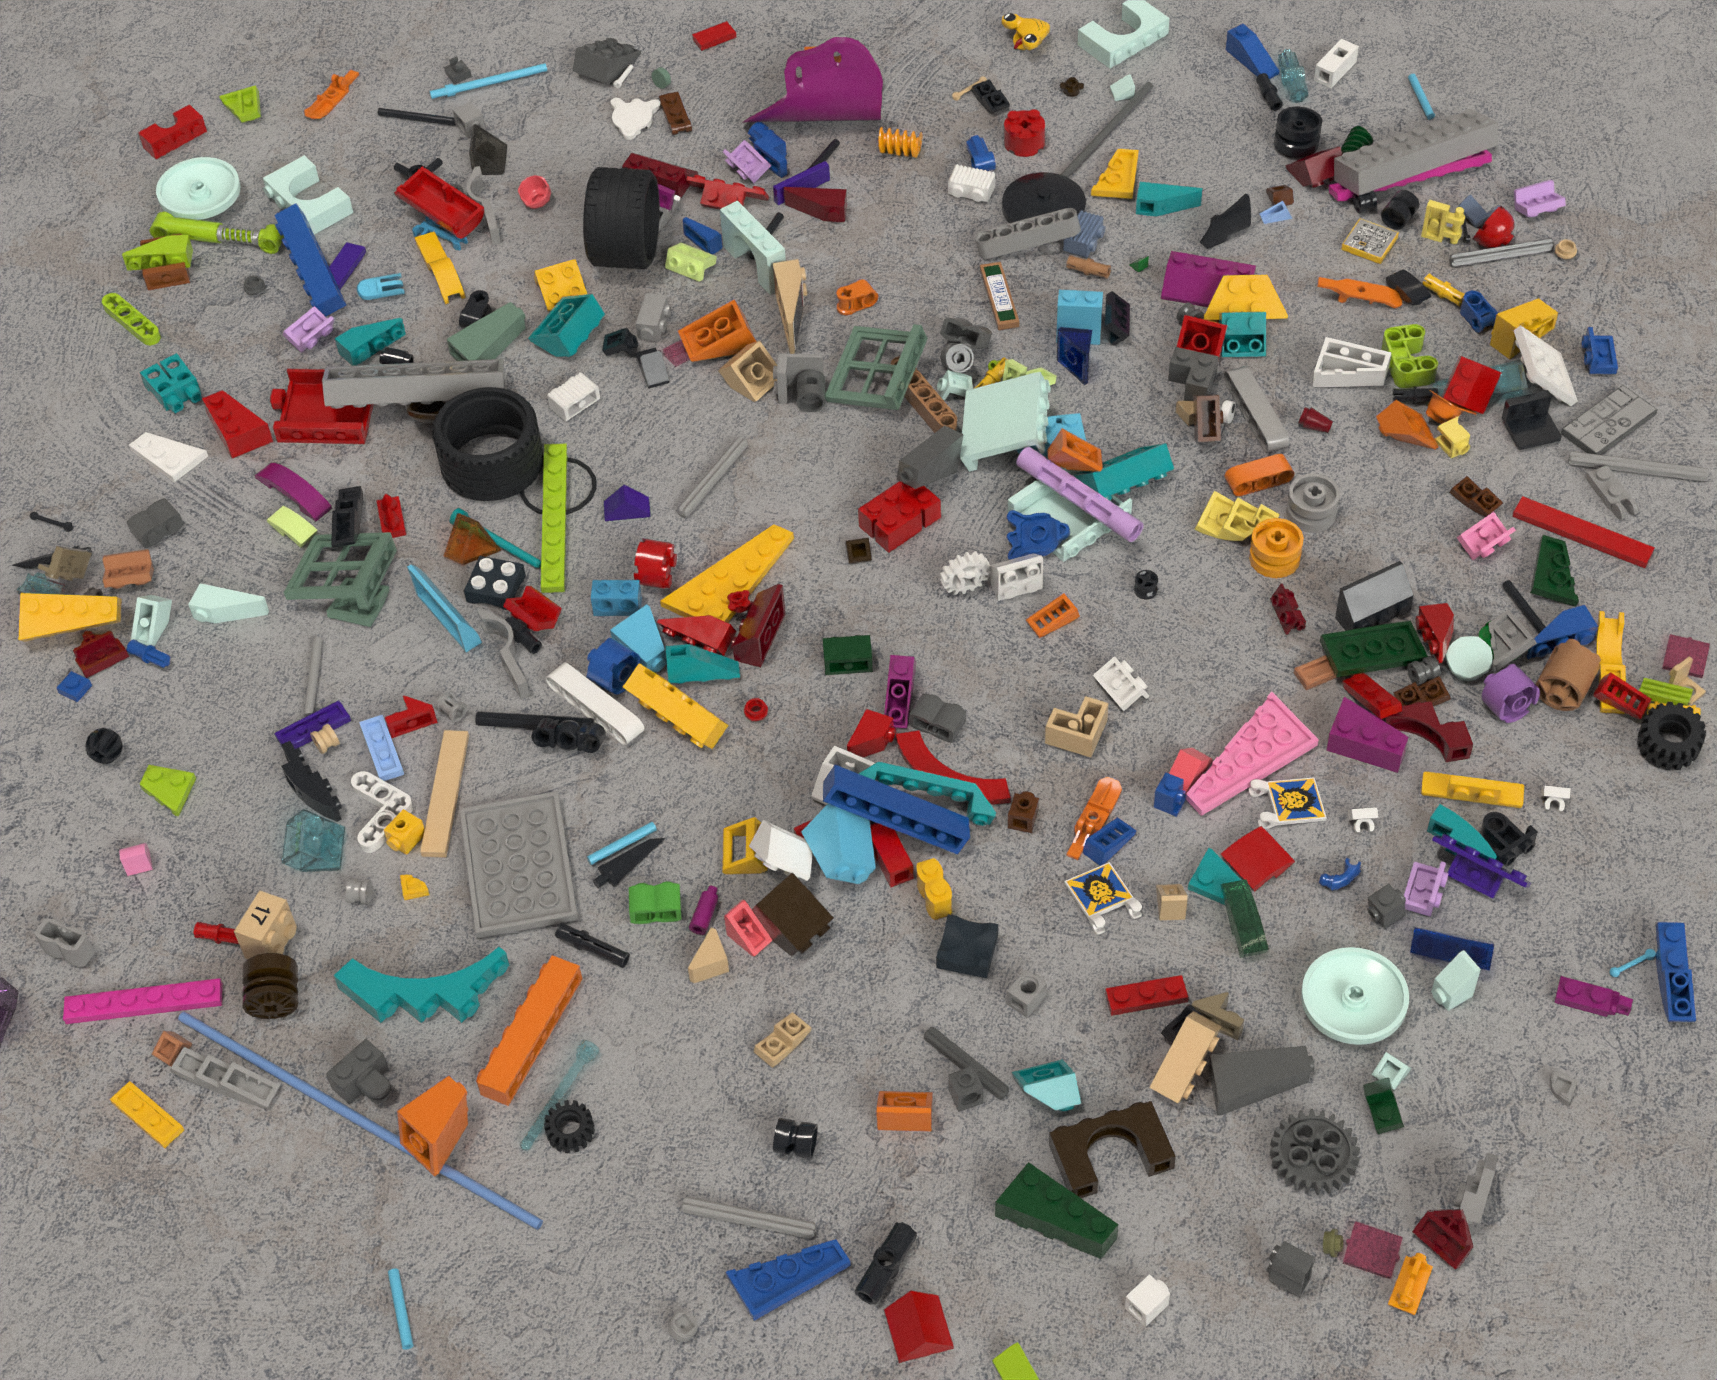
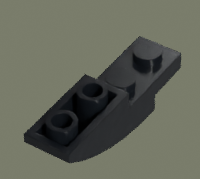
M291 741L281 744L288 763L281 767L288 784L296 795L307 806L326 818L336 822L342 820L339 810L342 809L341 803L336 795L331 796L330 792L333 790L328 779H322L318 771L312 773L309 765H303L302 762L305 761L299 747L294 749Z

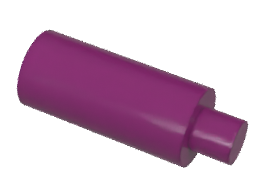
M710 885L707 891L701 893L689 924L691 932L698 935L706 934L719 897L716 895L717 887Z

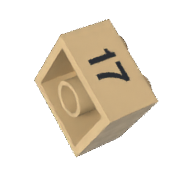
M259 890L234 933L245 959H249L264 953L283 954L284 947L288 940L294 937L297 926L286 899Z

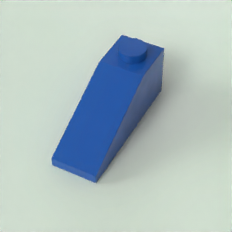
M1241 24L1227 31L1226 51L1256 76L1266 73L1269 79L1279 75V69L1251 29L1245 24Z

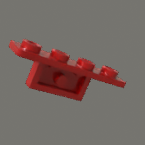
M694 175V177L687 176L686 178L690 186L704 189L700 204L705 207L721 209L736 201L743 206L745 197L769 200V195L765 189L758 186L747 188L745 185L733 182V185L726 184L721 179L706 180L705 177L700 175Z

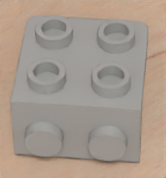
M778 354V366H773V379H777V381H774V394L778 395L779 404L788 403L789 388H797V377L801 372L816 370L824 375L822 355Z

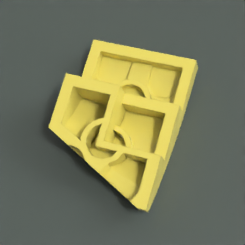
M1214 491L1195 530L1218 539L1243 541L1252 535L1253 529L1258 523L1266 519L1278 518L1280 514L1262 504L1259 508H1256L1240 498H1237L1234 502Z

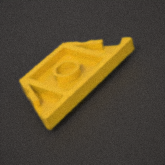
M1268 275L1223 276L1204 313V319L1219 320V313L1266 312V319L1288 318V314Z

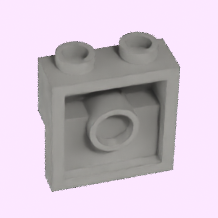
M1487 1153L1484 1161L1479 1159L1475 1177L1468 1175L1466 1183L1460 1182L1454 1206L1463 1209L1468 1224H1473L1474 1222L1480 1224L1496 1169L1497 1155Z

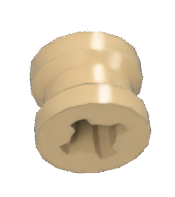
M325 724L322 730L318 732L313 731L310 733L312 741L321 754L327 752L329 747H336L340 744L337 735L329 724Z

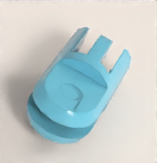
M401 273L364 279L358 283L357 293L364 300L405 294L404 289L400 288L403 286V281L398 280L402 278Z

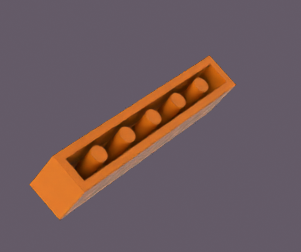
M553 955L548 963L542 965L539 978L535 984L529 987L526 1000L523 1005H519L516 1009L513 1022L505 1028L498 1047L493 1048L485 1069H481L477 1076L476 1082L480 1095L504 1105H510L582 981L579 965Z

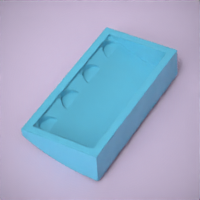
M412 564L407 566L416 595L464 651L468 652L481 644L482 641L477 632L425 572Z

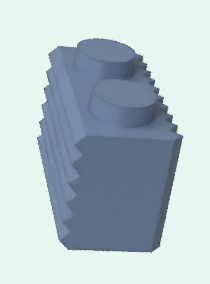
M1081 210L1078 214L1081 231L1073 237L1064 239L1063 251L1088 258L1090 252L1096 250L1098 239L1103 238L1106 227L1103 226L1104 218L1102 216L1099 217V215Z

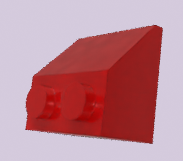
M1459 355L1441 397L1484 414L1502 372Z

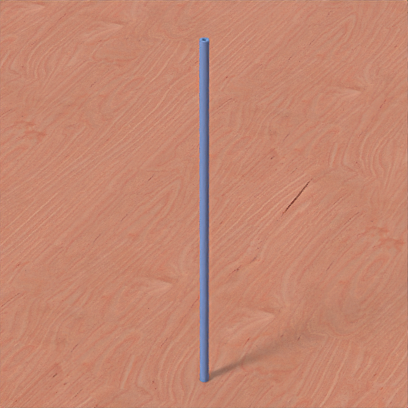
M182 1012L179 1015L178 1020L415 1158L400 1144V1137L188 1013ZM444 1164L439 1172L536 1230L542 1226V1219L451 1166Z

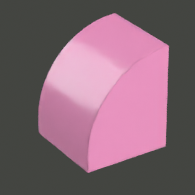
M146 843L120 849V860L127 876L153 870L150 851Z

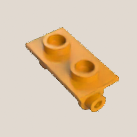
M1416 1253L1415 1256L1405 1257L1388 1305L1412 1315L1416 1314L1433 1266L1427 1264L1424 1254Z

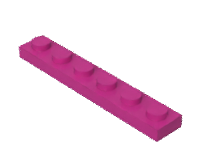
M219 978L66 996L64 998L63 1020L65 1024L222 1006L223 983Z

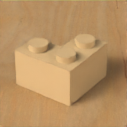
M1085 696L1078 714L1054 708L1046 724L1045 744L1092 757L1108 720L1109 703Z

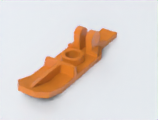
M350 70L344 77L333 74L331 77L332 83L329 84L330 86L322 95H317V100L310 107L304 110L305 116L312 119H321L328 115L349 92V85L359 76V72Z
M1318 278L1317 287L1331 289L1338 293V301L1341 303L1346 302L1349 297L1368 300L1369 304L1378 302L1393 308L1402 306L1400 293L1390 287L1347 278L1342 280Z
M1108 776L1099 780L1090 800L1074 827L1075 838L1066 856L1078 860L1083 852L1085 840L1103 828L1122 792L1118 780ZM1094 816L1097 819L1092 820L1089 817Z

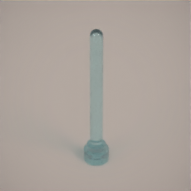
M585 1039L580 1042L576 1049V1060L520 1144L522 1150L527 1151L531 1148L544 1128L545 1115H549L548 1110L551 1107L554 1110L556 1109L555 1104L561 1102L584 1065L595 1060L600 1050L594 1043Z

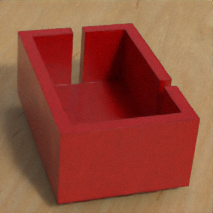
M901 481L858 508L859 527L871 538L875 537V541L888 553L921 532L922 526L926 528L941 518V500L925 486L915 489Z

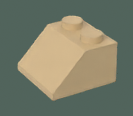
M759 340L746 345L718 371L731 389L756 402L774 386V381H777V379H773V366L778 365Z

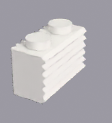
M957 164L948 180L949 195L957 198H969L977 202H989L991 194L995 189V173L983 171L982 169L979 170L978 168L975 169L974 167L967 168Z
M579 372L575 377H570L565 384L554 388L548 393L547 397L549 408L566 422L599 400L600 394L599 387L583 373Z

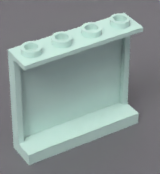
M1041 372L966 391L962 428L964 436L960 459L969 472L977 470L978 459L1033 445L1037 446L1041 454L1044 453L1045 443H1047V409L1050 407L1048 393H1050L1051 387L1049 381L1044 379Z
M1062 466L1060 467L1071 475L1080 472L1079 470H1067ZM1040 480L1034 481L1008 499V512L1015 510L1024 515L1048 513L1054 519L1069 526V537L1063 540L1058 548L1052 552L1063 562L1070 557L1076 556L1084 547L1092 545L1097 538L1111 531L1106 525L1084 512L1065 497L1059 495ZM1114 494L1111 495L1112 499L1109 501L1122 508L1125 512L1132 513V499L1129 498L1123 503Z

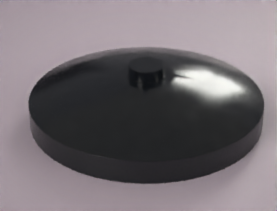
M1039 172L1022 176L1006 188L1002 197V212L1008 223L1066 208L1075 209L1077 215L1081 210L1083 212L1086 210V198L1081 187L1070 178L1056 173Z

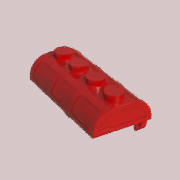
M423 166L403 185L401 184L394 192L397 198L460 239L469 235L479 225L484 216V207Z

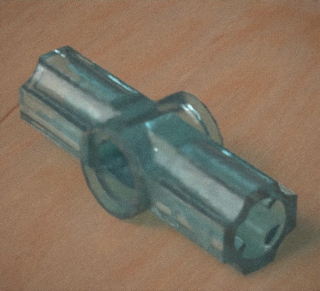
M1285 49L1282 53L1278 54L1282 84L1287 86L1290 98L1295 103L1303 102L1305 98H1308L1304 67L1299 65L1295 52H1292L1291 49Z

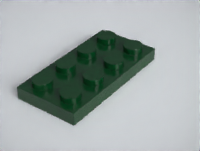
M1411 620L1322 634L1320 637V643L1336 677L1403 667L1414 661L1422 662L1423 658L1428 657Z

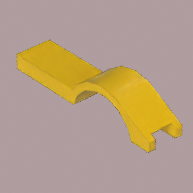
M435 232L414 237L428 270H432L444 303L448 304V296L459 293L461 299L466 298L454 265L450 258L446 256Z
M1599 611L1596 638V654L1601 658L1599 663V683L1610 672L1626 682V667L1622 663L1621 656L1624 628L1623 612H1619L1618 619L1605 618V611ZM1618 690L1615 696L1619 697L1621 691ZM1599 700L1601 713L1625 714Z

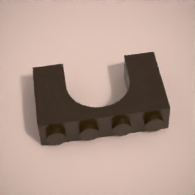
M1152 1101L1145 1103L1137 1102L1129 1108L1120 1111L1111 1110L1103 1116L1094 1119L1085 1118L1078 1124L1068 1127L1059 1126L1052 1132H1049V1147L1064 1184L1068 1190L1080 1198L1098 1192V1179L1087 1152L1100 1139L1117 1137L1131 1143L1138 1151L1148 1177L1172 1170L1175 1166V1153Z

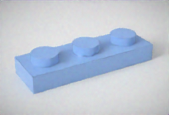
M383 715L359 722L379 778L387 781L404 775Z

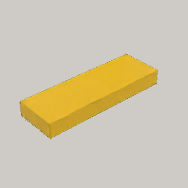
M131 1081L110 1098L111 1103L164 1149L184 1131L183 1126Z

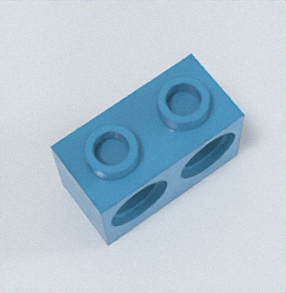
M593 580L591 590L593 615L631 616L641 609L642 594L640 581Z

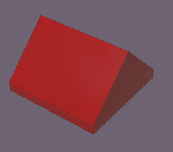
M910 1290L884 1309L899 1363L954 1349L938 1295Z

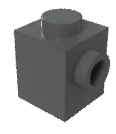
M1388 883L1368 897L1369 908H1367V911L1374 921H1378L1386 929L1406 916V899L1399 889L1394 890Z

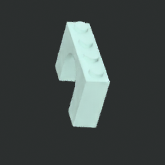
M1128 0L1122 3V20L1136 29L1135 32L1117 35L1106 31L1100 25L1091 21L1078 29L1077 45L1110 69L1165 37L1169 32V17L1145 0Z
M305 155L263 177L265 185L263 190L266 196L272 198L280 209H286L297 203L304 212L314 235L353 213L350 197L339 187L316 199L301 200L295 198L299 192L319 182L316 166Z
M738 201L721 208L720 218L723 247L734 258L752 251L757 265L758 283L769 295L775 293L773 263L786 261L785 248Z

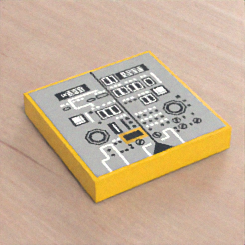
M1360 218L1343 242L1341 250L1381 264L1398 239L1399 232Z

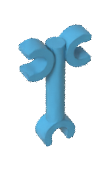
M425 217L426 221L412 229L414 237L420 233L424 235L434 231L436 236L451 242L455 250H461L459 242L468 243L467 236L462 239L457 238L453 234L439 228L440 225L428 217Z

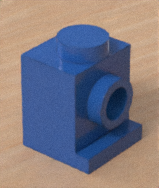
M1165 772L1155 790L1154 808L1177 817L1186 801V791L1183 790L1184 779Z

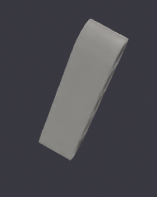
M1066 208L983 230L976 234L975 241L980 256L984 259H989L1073 237L1079 234L1081 226L1076 210Z
M1242 366L1225 371L1224 381L1226 387L1263 451L1268 453L1288 447V434L1249 367Z

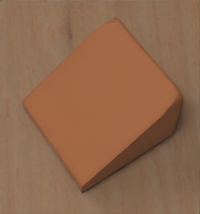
M163 1031L152 1055L172 1067L183 1047L189 1049L192 1043L175 1032Z

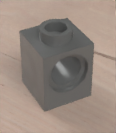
M974 1066L948 1074V1090L958 1112L983 1104V1086Z

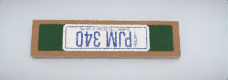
M1001 262L980 265L981 276L998 330L1019 327V318Z

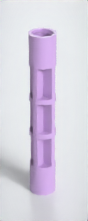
M1026 447L1019 454L1016 461L1018 467L1037 480H1040L1127 541L1133 542L1141 534L1143 522L1125 512L1122 508L1076 479V477L1051 462V460H1048L1033 448Z

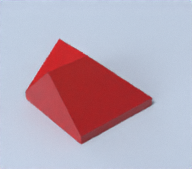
M1184 315L1176 347L1220 357L1228 325Z

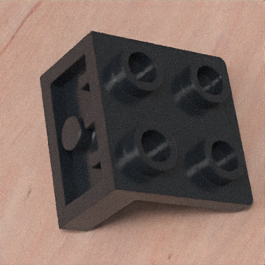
M1548 390L1506 399L1502 420L1519 450L1561 441L1562 436L1548 413L1552 398Z

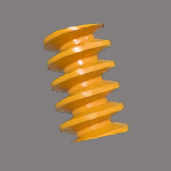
M881 127L878 136L879 151L884 154L887 150L888 154L891 155L895 151L896 155L899 156L903 152L906 157L911 153L912 157L916 158L921 150L923 134L920 132L919 137H916L915 131H912L911 136H908L907 130H904L903 134L900 135L899 129H896L895 133L892 134L891 128H888L887 132L884 133L883 127Z

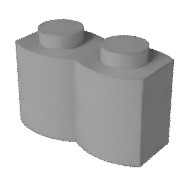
M44 919L34 932L40 946L47 955L55 958H64L74 966H85L95 953L85 932L75 927H65L58 920Z

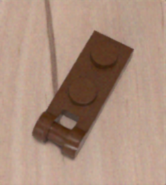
M673 92L660 95L661 108L672 136L677 135L681 131L691 132L692 125L679 93Z

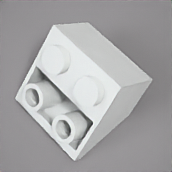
M1033 553L990 565L989 582L998 601L1011 599L1025 593H1032L1043 587L1042 555Z
M834 746L822 763L811 799L825 805L828 804L823 802V781L834 765L859 774L875 763Z
M763 820L749 845L756 852L755 857L763 861V865L774 871L780 868L785 871L784 874L786 876L793 872L797 878L800 877L808 881L811 873L813 852L805 838Z

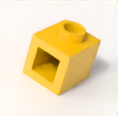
M403 809L384 829L387 845L392 850H399L407 855L424 836L425 829L422 820Z

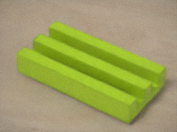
M1648 678L1643 679L1639 689L1640 692L1651 698L1652 702L1658 701V703L1664 704L1673 702V705H1677L1679 702L1686 706L1689 705L1693 693L1691 688Z

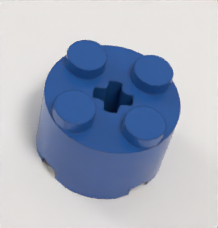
M609 637L597 649H592L588 654L587 660L589 665L586 678L615 695L621 694L626 690L623 688L624 684L640 663V656L632 649Z

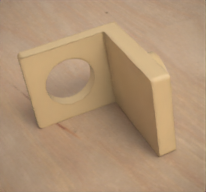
M1690 656L1680 664L1675 665L1669 673L1671 676L1670 684L1691 687L1695 690V695L1691 697L1688 706L1692 705L1706 692L1687 677L1693 662Z

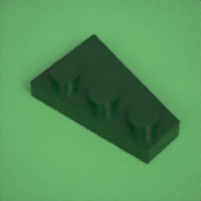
M1542 535L1539 541L1530 593L1576 607L1579 599L1578 595L1575 594L1574 577H1571L1569 569L1571 563L1566 541Z

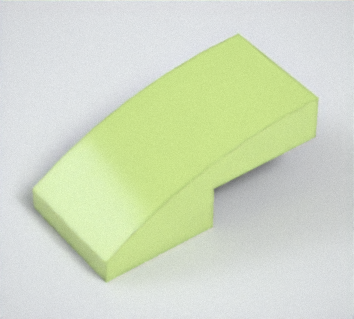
M282 506L267 519V522L282 536L287 535L300 548L317 534V529L285 506Z

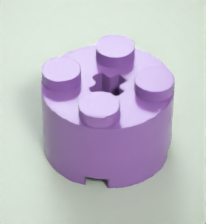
M1510 664L1497 674L1492 673L1488 675L1484 680L1485 687L1482 692V701L1499 719L1504 720L1506 723H1512L1523 718L1529 712L1527 710L1531 703L1535 705L1540 696V689L1515 664Z

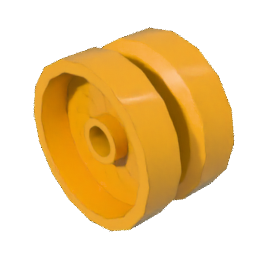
M1281 518L1266 519L1257 524L1253 529L1249 554L1251 566L1257 573L1270 578H1283L1297 570L1300 564L1304 539L1300 528L1295 523Z

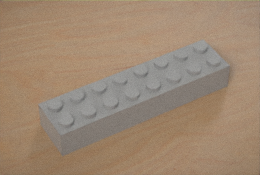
M1467 109L1463 113L1450 115L1440 121H1433L1429 125L1397 134L1390 139L1379 140L1373 145L1362 146L1359 150L1346 152L1342 156L1334 158L1335 182L1357 195H1362L1498 145V122L1476 112L1474 109Z
M504 359L326 367L322 379L325 406H331V408L335 409L342 408L344 405H353V407L359 408L365 407L367 404L387 406L389 403H398V405H409L411 402L432 404L434 401L447 403L455 396L472 389L483 387L505 389Z

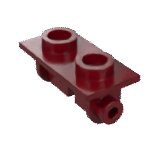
M1281 583L1270 600L1285 635H1288L1292 628L1298 631L1305 629L1306 620L1301 610H1297L1299 606L1293 591L1285 589L1283 583Z

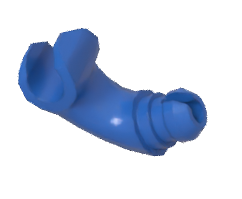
M1346 858L1343 874H1335V876H1330L1326 873L1321 874L1319 884L1328 887L1331 891L1349 885L1361 872V862L1358 861V864L1351 865L1350 859Z

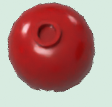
M1498 207L1485 221L1483 227L1477 231L1473 240L1484 248L1499 247L1502 244L1508 245L1514 237L1511 234L1515 228V221L1512 215L1504 207Z

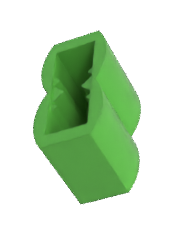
M666 881L655 886L638 883L629 887L630 923L648 924L655 921L675 922L682 920L680 884Z

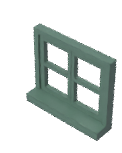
M913 324L910 332L854 326L825 394L826 401L899 410L928 339L922 325ZM862 340L882 342L874 362L854 360ZM888 342L905 344L897 365L880 363ZM850 369L870 371L861 393L842 390ZM876 372L893 374L884 395L868 393Z
M391 532L359 533L355 544L341 546L343 549L336 562H316L323 547H332V534L314 535L283 592L286 600L356 598L359 609H368L397 552ZM351 546H371L364 561H344ZM359 570L352 585L331 586L338 571ZM311 571H331L323 586L303 587Z

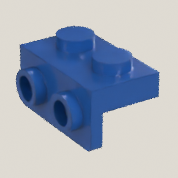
M1588 327L1586 335L1582 336L1581 345L1582 349L1586 350L1584 363L1588 365L1589 374H1617L1618 364L1613 336L1594 335L1593 327Z

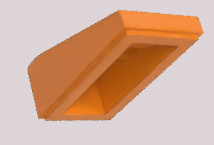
M1063 593L1027 618L1026 622L1037 636L1041 638L1074 621L1080 615L1078 609ZM1056 612L1059 617L1055 618L1053 613ZM1048 616L1051 622L1048 623L1044 618ZM1040 620L1044 627L1040 628L1036 622Z

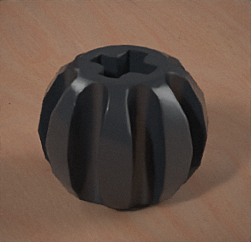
M99 728L87 737L85 744L88 757L102 764H109L116 760L123 748L119 734L106 728Z

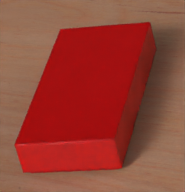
M727 21L692 34L693 41L701 51L737 38L736 31Z

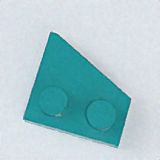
M1208 848L1188 884V890L1232 909L1236 908L1246 887V884L1211 848Z

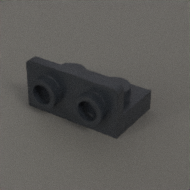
M1111 291L1106 295L1105 327L1111 332L1110 343L1116 345L1129 336L1130 304Z

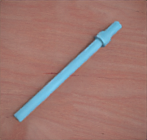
M544 63L457 85L448 84L444 85V88L429 92L431 99L446 95L451 97L455 96V93L546 72L547 66Z

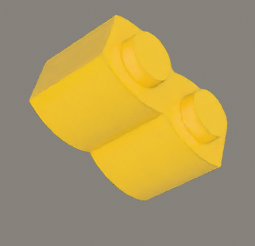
M935 858L917 863V888L925 899V906L929 916L937 920L947 917L948 914L952 915V891L948 882L943 879L941 864Z

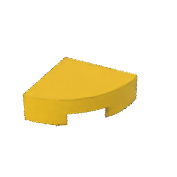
M400 875L404 901L429 895L428 888L423 881L414 878L412 875Z

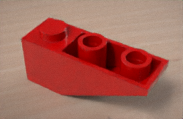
M1448 603L1419 606V616L1415 618L1416 628L1421 631L1423 641L1428 643L1431 655L1434 654L1438 663H1443L1453 637L1454 614Z
M711 615L658 619L657 621L663 628L662 632L672 638H675L677 635L682 637V641L686 644L693 646L697 644L702 646L704 650L718 653L722 656L725 655L737 632L731 624Z

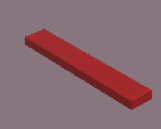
M1522 496L1513 511L1512 517L1642 568H1646L1655 549L1653 546Z

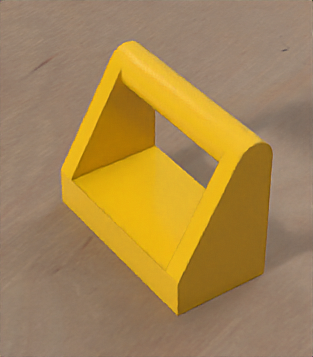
M753 817L723 829L722 872L724 874H759L768 871V867L763 865V861L755 857L756 852L749 847L761 824L757 818ZM733 836H746V858L732 862Z

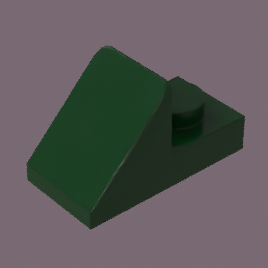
M1390 1078L1364 1084L1365 1098L1369 1105L1377 1133L1382 1134L1404 1127Z

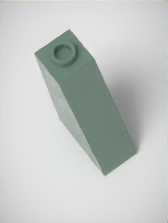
M509 302L447 338L450 355L456 361L496 359L526 329L524 321L526 317L523 310Z

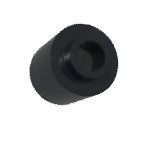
M389 347L381 352L379 358L380 364L413 363L414 361L413 354H409L408 351Z

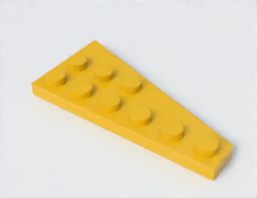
M773 524L660 600L661 607L683 617L711 615L729 623L736 612L728 609L730 603L727 596L730 593L742 592L743 590H748L751 594L793 541L794 533Z

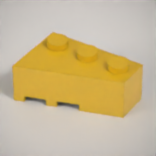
M1539 298L1496 314L1494 328L1491 332L1490 346L1508 359H1511L1521 352L1515 343L1517 339L1513 330L1521 325L1538 338H1541L1555 328L1558 312Z

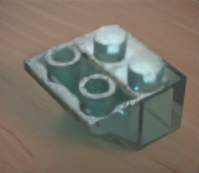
M302 809L286 823L281 863L301 872L340 870L345 827Z

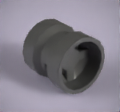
M1433 656L1423 658L1422 662L1414 661L1407 665L1409 678L1412 683L1416 682L1417 686L1424 684L1428 679L1432 680L1441 676L1440 666Z

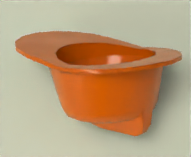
M1429 390L1433 395L1428 404L1426 414L1436 422L1443 424L1460 416L1464 411L1477 414L1475 411L1448 401Z

